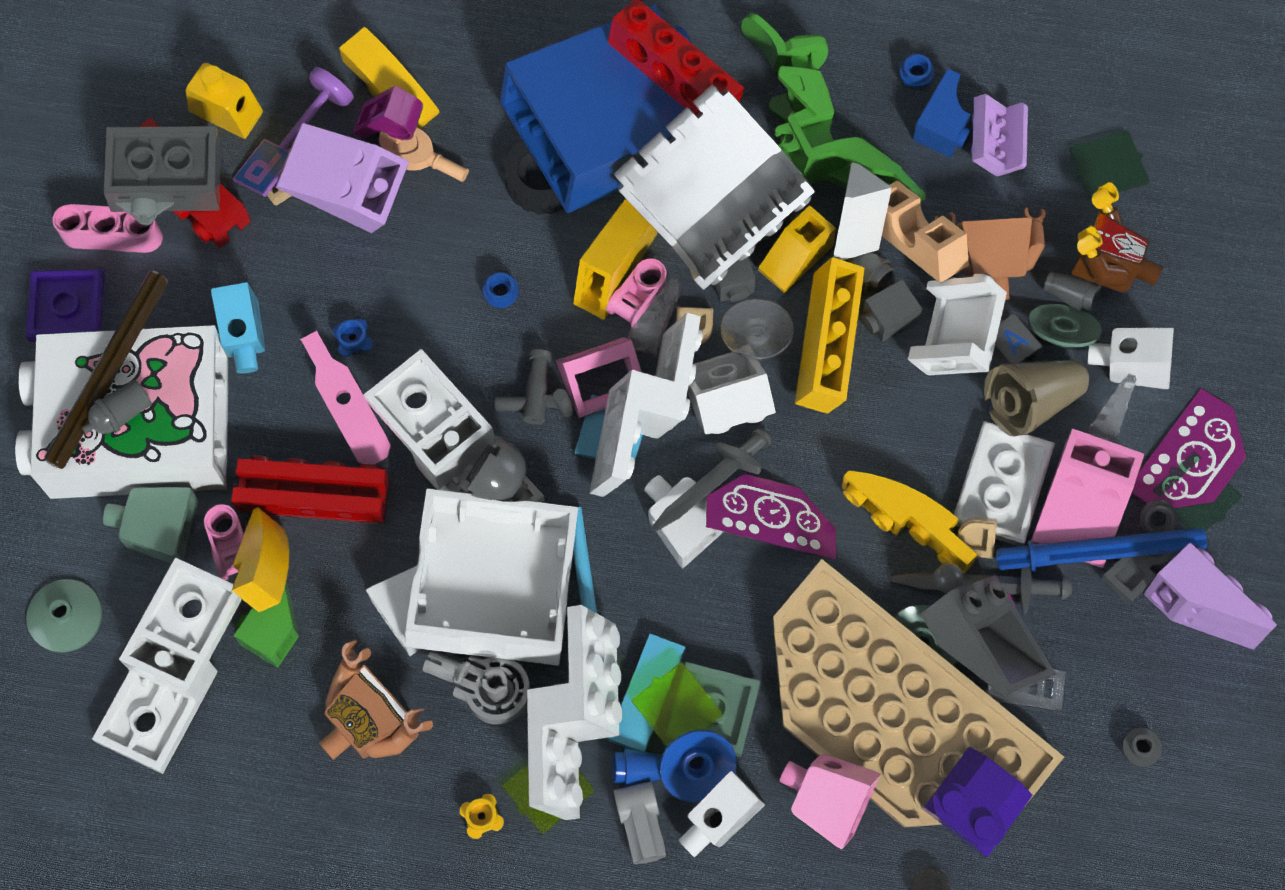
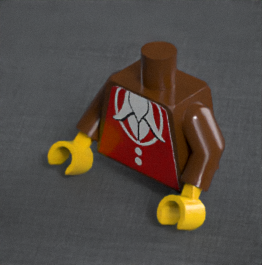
M1108 182L1100 186L1092 196L1093 205L1097 209H1102L1103 212H1098L1092 225L1078 234L1077 249L1079 254L1071 274L1122 293L1129 290L1135 278L1154 286L1163 266L1144 258L1149 241L1147 238L1123 225L1118 209L1113 208L1111 205L1119 199L1118 190L1113 183Z

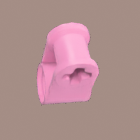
M645 259L638 263L623 285L614 292L607 304L606 311L611 315L616 313L631 323L633 330L638 331L641 329L667 292L668 283L665 266L656 259ZM650 275L660 279L653 285H647L642 282L645 277Z
M222 504L209 509L204 518V525L212 547V556L221 579L226 581L229 579V575L239 572L232 565L245 529L234 509ZM221 520H233L229 530L221 533L216 532V526Z

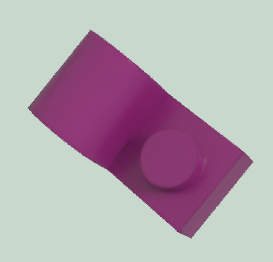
M394 85L363 103L353 134L365 140L376 133L383 132L395 139L411 140L424 107L423 103L415 96Z

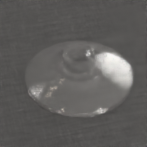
M751 299L737 303L725 313L721 322V336L725 345L735 354L748 359L758 360L774 357L783 352L793 338L794 326L790 315L780 305L768 300Z

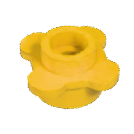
M485 794L482 798L475 799L472 802H464L461 805L460 815L467 821V834L469 837L479 839L487 831H499L502 829L504 819L497 813L495 808L497 801L493 795ZM484 813L485 819L480 820L478 815Z

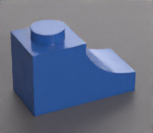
M947 69L916 123L913 140L951 158L957 147L964 148L972 130L967 128L970 114L961 108L957 99L956 92L961 74Z

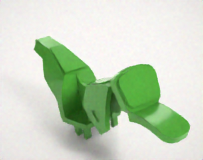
M749 13L742 20V32L764 53L771 65L772 71H779L778 79L787 88L786 94L772 97L769 103L768 111L785 123L776 127L774 135L776 137L782 135L778 144L779 147L809 183L829 181L847 189L851 163H857L888 185L898 180L920 197L922 206L926 197L925 192L901 169V166L861 137L834 140L831 136L830 127L833 122L834 109L828 87L821 72L818 71L828 56L826 39L821 35L795 36L784 42L780 35L763 18L755 13Z

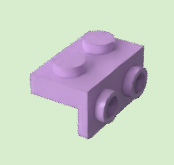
M987 94L974 97L972 161L997 177L1025 168L1027 165L1028 106L1021 102L1005 107Z

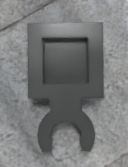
M1170 553L1163 554L1159 558L1151 555L1121 558L1104 574L1101 580L1130 605L1150 586L1156 577V574L1151 569L1162 567L1168 560Z

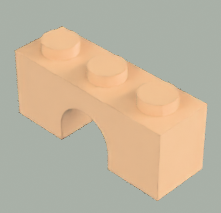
M898 180L890 184L889 186L892 189L882 237L939 283L969 266L967 233L945 216H941L929 224L922 213L920 197Z

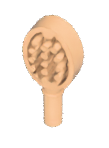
M416 127L411 140L395 139L380 132L379 142L381 148L408 160L409 163L406 170L416 171L431 166L434 170L437 169L461 182L466 179L469 169L443 157L441 154L435 153L431 139L421 129Z

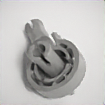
M431 650L428 654V657L431 659L430 661L425 660L423 672L455 684L453 696L467 702L472 713L480 720L490 724H506L517 719L526 710L527 690L531 689L530 682L525 670L516 661L492 657L482 659L478 656L470 655L469 662H459L434 650ZM507 668L512 669L521 677L524 683L523 689H520L517 678L513 679V686L512 682L506 677L508 676L510 679L514 677L513 673ZM475 702H479L481 707H477ZM497 708H502L503 712L510 710L509 712L503 714H489L484 712V710L486 709L489 712L497 713Z

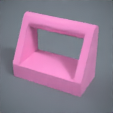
M623 337L556 360L559 373L578 418L606 409L609 393L582 401L575 375L620 359L624 360L628 372L631 370L641 372L632 340Z

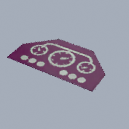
M1201 388L1142 467L1131 493L1146 503L1153 500H1164L1174 508L1215 502L1246 459L1234 408Z
M744 474L707 495V528L836 560V528L800 488Z

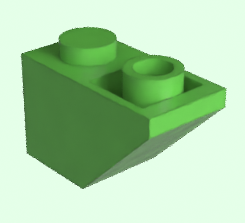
M287 583L285 584L279 604L261 612L256 611L254 608L250 612H244L236 623V633L234 634L235 639L242 647L277 668L299 637L290 589Z

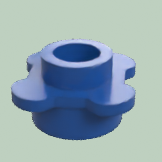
M364 319L346 320L333 328V335L338 338V353L341 356L349 357L353 352L360 350L367 352L372 348L373 341L367 335L368 324ZM351 335L356 336L355 340H350L349 338Z

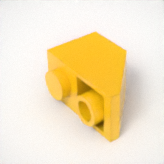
M809 205L783 230L758 267V271L785 293L834 246L836 228Z

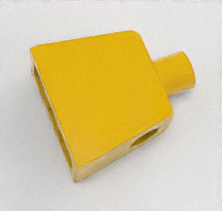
M203 63L185 90L190 113L243 139L247 138L263 113L261 106L245 81L209 63Z

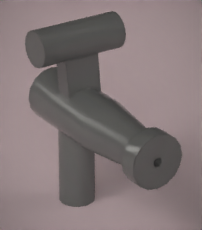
M543 349L530 351L529 361L532 364L526 385V395L498 396L495 398L496 411H524L523 421L529 424L537 425L544 423L546 407L559 409L564 417H571L575 413L574 405L564 389H557L553 395H547V364L551 362V353Z

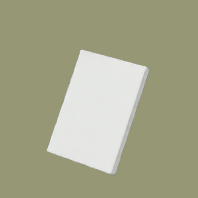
M983 421L954 515L958 518L956 526L960 527L965 520L972 517L997 519L995 539L1016 546H1023L1055 443L1028 434L1015 437L1009 436L1001 431L996 424Z

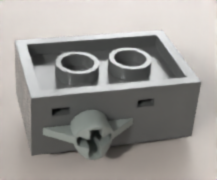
M216 126L106 127L104 195L111 212H127L140 224L149 225L163 211L220 210L221 144Z

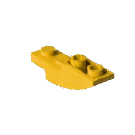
M848 471L844 475L841 487L844 489L843 494L856 507L862 505L872 514L871 519L880 529L885 532L890 530L898 536L907 526L910 529V535L922 546L928 544L938 553L937 557L942 564H956L963 574L973 565L977 554L952 533L955 530L958 518L942 505L907 485L885 477L856 471Z

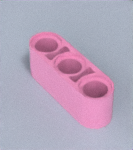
M68 204L59 207L53 215L55 229L63 242L72 248L146 253L156 250L163 240V233L156 220L149 225H142L127 212H111L109 206ZM79 223L76 228L67 230L70 225ZM114 225L110 231L102 232L105 227ZM150 227L147 232L137 234L140 229Z

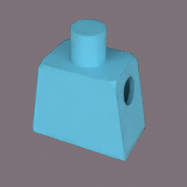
M248 282L212 288L211 293L223 350L230 358H234L237 373L245 374L257 371L256 353L265 351L257 296Z

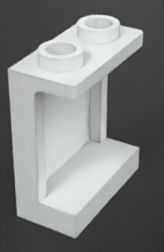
M974 274L973 277L966 278L950 277L941 283L937 280L928 281L926 289L936 297L926 344L925 346H911L908 360L926 375L989 372L1007 292L991 276L985 274Z

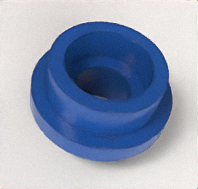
M914 54L901 63L899 76L901 81L910 88H924L933 80L934 66L926 56ZM919 71L922 73V75L916 76L911 74V72Z
M495 273L485 281L483 295L489 305L496 308H505L516 301L519 295V287L517 281L511 275ZM499 288H505L507 293L498 296L495 294V291Z

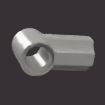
M649 781L613 790L620 822L625 826L633 864H645L666 857L662 832L657 819L659 811L652 782Z

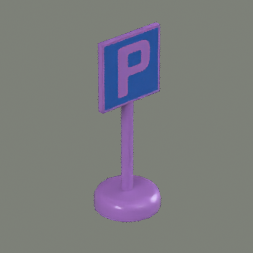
M316 66L311 71L309 79L313 87L320 93L280 145L264 139L232 180L266 197L279 179L290 152L287 149L293 143L300 124H308L327 99L339 106L344 107L348 105L354 98L352 92L334 75Z

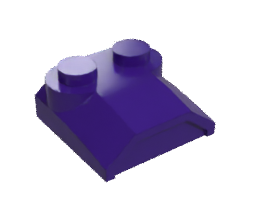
M969 746L922 809L984 858H987L996 845L1001 842L1004 834L1033 794L1020 781L989 757Z

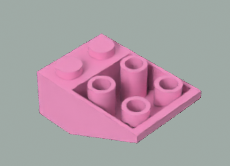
M1072 428L1062 451L1031 541L1034 544L1115 537L1133 490L1144 453ZM1106 560L1086 561V563L1103 568Z

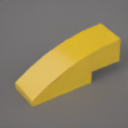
M366 27L362 28L339 47L342 61L366 83L367 90L374 97L395 85L415 96L423 103L424 107L417 128L421 129L440 113L437 106L412 75Z
M259 507L253 509L232 565L239 571L232 591L256 611L261 612L279 604L281 601L289 569L290 552L285 529Z

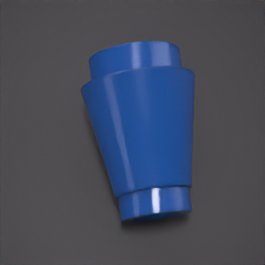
M625 748L622 749V752H614L612 756L613 783L628 787L649 781L661 780L660 761L662 755Z

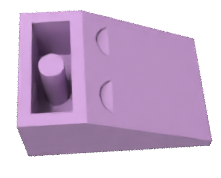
M302 123L275 188L373 233L385 225L409 161L377 145Z
M1189 543L1156 575L1144 595L1171 621L1254 650L1277 626L1272 620L1271 613L1262 604L1254 603L1243 593V587L1235 578L1230 575L1225 576L1214 565L1215 562L1209 553Z

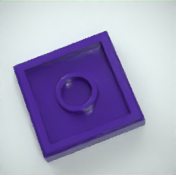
M103 270L31 271L26 325L27 340L29 342H36V335L101 331L105 282Z

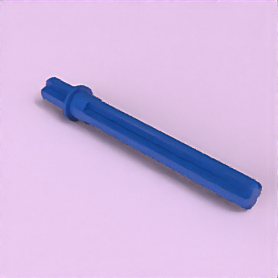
M1196 528L1058 543L1033 544L1032 541H1028V546L999 548L996 551L997 566L1001 570L1031 567V571H1036L1035 567L1176 553L1181 552L1189 543L1196 548L1204 550L1207 548V536L1204 529Z

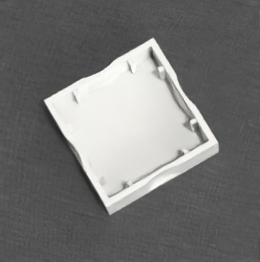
M427 489L419 536L417 571L412 582L405 628V647L559 666L578 507L532 501L506 502L488 500L471 496L472 494Z

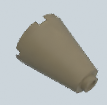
M1076 360L1001 364L991 369L985 379V400L991 398L994 410L989 411L991 418L999 429L1009 436L1027 435L1085 394L1089 385V374L1086 368Z

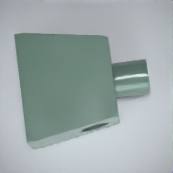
M187 487L132 488L129 492L126 506L106 505L103 524L120 528L119 539L128 549L171 564L175 558L183 561L198 498L192 489Z

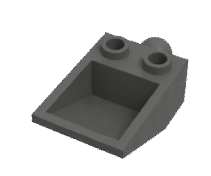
M943 563L935 569L933 573L934 585L938 590L947 594L923 611L921 616L943 650L1005 697L1056 674L996 575L962 587L964 580L963 572L956 564Z

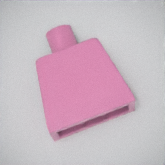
M821 754L811 763L808 770L789 761L780 777V782L798 791L791 808L792 813L836 847L843 849L854 837L881 774L874 770Z

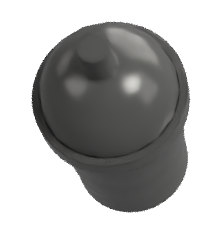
M134 380L103 399L94 401V405L88 412L90 423L82 427V430L85 434L93 429L101 434L117 433L123 425L151 406L152 403L141 385Z

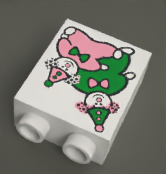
M215 325L142 329L105 397L136 380L148 395L152 405L123 425L117 433L101 434L95 429L87 434L84 433L63 469L48 464L44 456L115 331L36 335L35 361L22 362L19 368L20 396L25 406L33 405L32 430L18 432L15 454L20 474L31 475L50 499L129 495L132 488L187 487L191 488L192 491L227 490L228 355L221 346L220 336Z

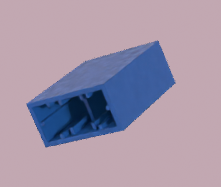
M656 5L649 7L665 21ZM612 22L509 61L505 65L500 104L566 213L618 193V186L621 182L614 173L632 156L641 165L646 162L638 151L659 132H662L670 140L673 135L666 126L685 109L607 43ZM673 26L677 32L691 42L687 32L681 26Z

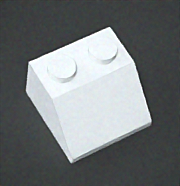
M749 347L695 363V378L693 383L688 386L687 393L697 421L705 434L724 433L732 426L745 422L756 423L762 421L767 415L776 413L767 373Z

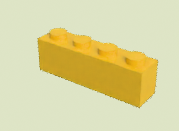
M831 257L814 272L794 404L828 414L846 401L865 267Z

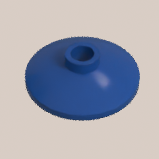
M704 729L692 730L675 738L665 749L660 761V775L664 786L673 796L687 802H701L730 771L736 773L737 768L736 754L729 741L717 732ZM701 756V760L698 763H689L693 758Z

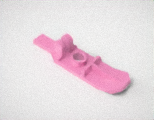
M317 331L302 338L301 341L316 367L315 386L357 462L376 464L387 458L391 444L348 367L332 359ZM340 394H349L351 396L350 401L347 404L338 403L337 398Z

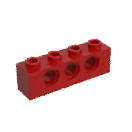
M633 0L613 17L607 43L684 108L689 107L695 115H698L701 111L693 101L712 84L720 93L727 88L740 102L744 87L642 1Z

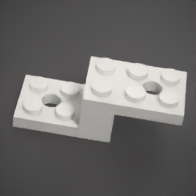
M686 313L663 333L655 376L631 370L609 389L590 494L604 497L615 488H618L626 479H630L635 465V459L631 457L633 444L637 443L640 434L658 439L687 417L690 407V400L686 398L688 386L693 383L696 374V365L692 364L694 352L700 347L703 335L702 330H699L701 316Z
M422 349L363 395L366 402L412 452L417 468L437 490L459 492L462 488L467 492L470 482L465 479L488 444L494 448L497 446L494 443L493 438L495 436L492 426ZM422 393L427 397V401L420 408H411L406 404L410 395ZM525 475L523 482L528 484V487L519 501L542 503L545 500L544 495Z
M174 559L119 658L128 668L129 673L92 740L161 774L164 773L218 672L209 659L242 600L232 591L234 584L182 560ZM188 601H200L202 609L197 616L186 618L182 615L183 606ZM144 713H153L156 717L154 727L146 732L138 731L136 726L138 718Z
M583 605L567 607L569 683L527 690L529 806L564 820L580 818V805L583 801V794L579 785V767L581 766L582 755L578 742L619 736V723L622 721V708L618 702V685L621 682V672L617 664V648L620 644L618 629L615 623Z

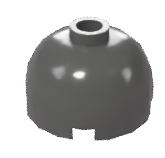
M496 435L493 439L497 446L494 448L489 444L487 445L465 479L470 482L467 488L468 491L466 492L461 488L459 492L472 494L471 496L482 499L517 502L522 498L528 487V484L523 482L527 470L526 462L519 449L506 439Z

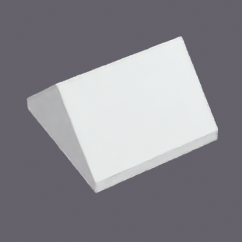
M851 163L833 258L840 260L879 250L892 189L891 186L857 163Z

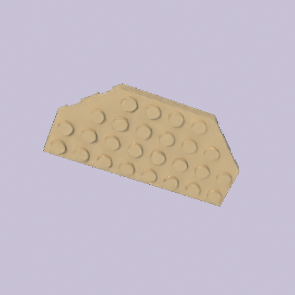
M823 559L820 560L773 616L783 727L817 756L826 754L880 773L881 776L870 800L904 828L942 825L922 808L969 746L989 757L1015 777L1033 796L1064 758L1062 754Z

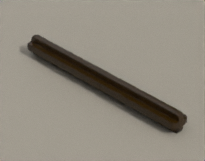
M151 270L146 275L44 456L46 462L51 466L63 469L68 463L84 434L82 427L90 423L88 420L90 408L94 405V401L105 397L166 288L168 280L163 274Z

